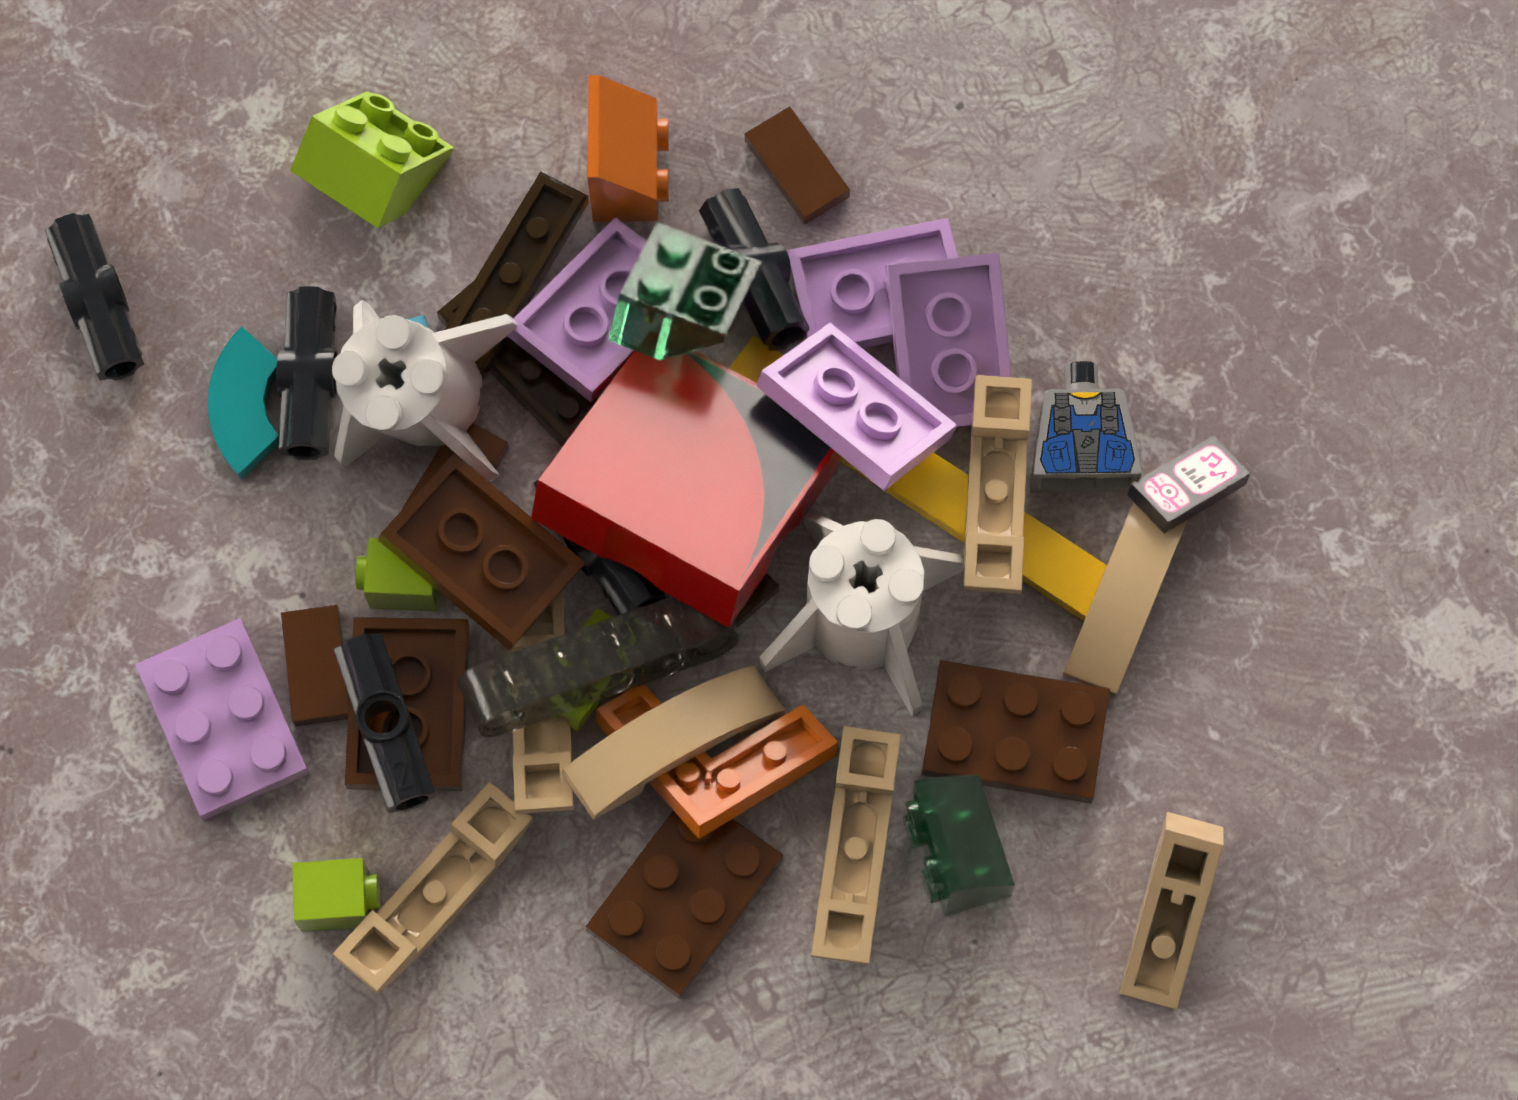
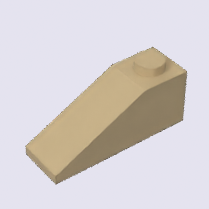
M1170 812L1166 813L1130 948L1120 994L1177 1010L1224 846L1222 826Z

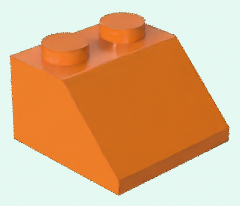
M588 75L587 179L593 222H611L615 217L620 221H658V202H669L668 169H658V151H669L668 118H658L657 98L601 75Z

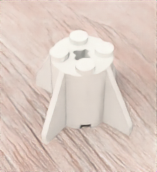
M361 300L353 307V335L344 344L341 353L334 359L332 365V375L336 380L337 392L344 405L334 453L335 458L341 465L349 466L385 435H389L417 446L429 445L433 447L446 444L487 481L492 482L499 476V473L466 432L476 420L480 409L478 401L480 398V387L482 388V376L475 361L515 330L518 324L511 316L505 314L435 332L420 323L397 315L379 318L369 303Z
M815 512L805 516L804 525L817 546L813 550L809 561L807 604L760 656V664L764 672L817 647L826 659L836 664L840 662L846 666H856L855 670L869 671L884 666L911 716L922 711V701L907 653V649L917 630L922 593L964 571L963 559L960 554L913 546L903 533L895 530L885 520L873 519L868 522L859 521L843 526Z

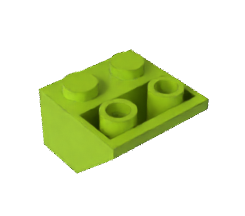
M366 91L311 117L290 171L376 228H380L406 214L450 158L454 147L439 138L437 131L431 126L413 121L396 110L393 102L388 98Z

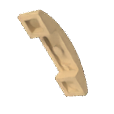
M976 375L966 507L963 590L1021 594L1026 465L1030 431L1032 379Z
M1133 502L1063 676L1083 684L1110 688L1109 694L1116 697L1188 520L1164 534Z
M563 591L512 650L509 651L514 755H512L516 814L574 810V791L562 775L563 769L573 762L571 726L568 725L569 719L562 715L560 718H557L549 712L550 707L542 703L539 706L531 701L532 689L567 647ZM568 670L552 690L558 695L569 684Z
M755 666L742 668L704 682L649 710L580 755L563 769L562 775L594 820L642 794L646 783L732 736L737 741L784 716L786 710Z
M847 726L843 728L811 957L869 965L901 734Z
M488 782L451 823V832L377 913L372 910L336 949L333 957L374 992L380 993L408 968L459 915L509 855L532 824L533 817L528 813L516 814L514 801L492 783Z

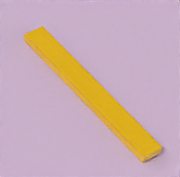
M753 335L729 368L757 383L762 370L781 358L783 354L777 350L769 351L762 340ZM932 453L887 488L885 492L965 544L968 474L937 454ZM840 456L839 462H841L851 470L855 471L856 473H858L859 475L873 483L863 473H861L852 464H850L847 460ZM1024 511L1022 582L1084 622L1107 565Z

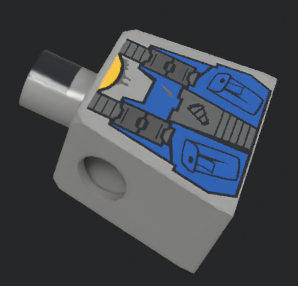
M1089 361L1069 363L1064 366L1065 389H1050L1044 393L1030 479V493L1128 492L1131 483L1141 478L1142 464L1124 390L1119 388L1099 389L1098 365Z

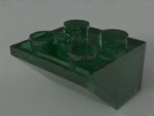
M657 222L619 293L608 340L658 360L668 359L724 343L760 269L761 261Z
M979 775L929 777L914 781L911 800L905 802L907 814L903 815V820L912 848L921 846L923 848L925 869L921 870V877L930 903L940 901L944 916L946 917L1011 897L1015 883Z

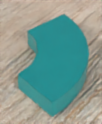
M243 326L230 338L216 361L209 383L207 400L210 427L216 444L229 467L241 480L279 445V435L269 422L266 408L270 386L276 379L277 358Z

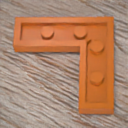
M642 682L596 709V723L609 736L662 703ZM802 704L715 757L711 758L706 752H703L649 783L696 837L700 839L836 757L839 742Z

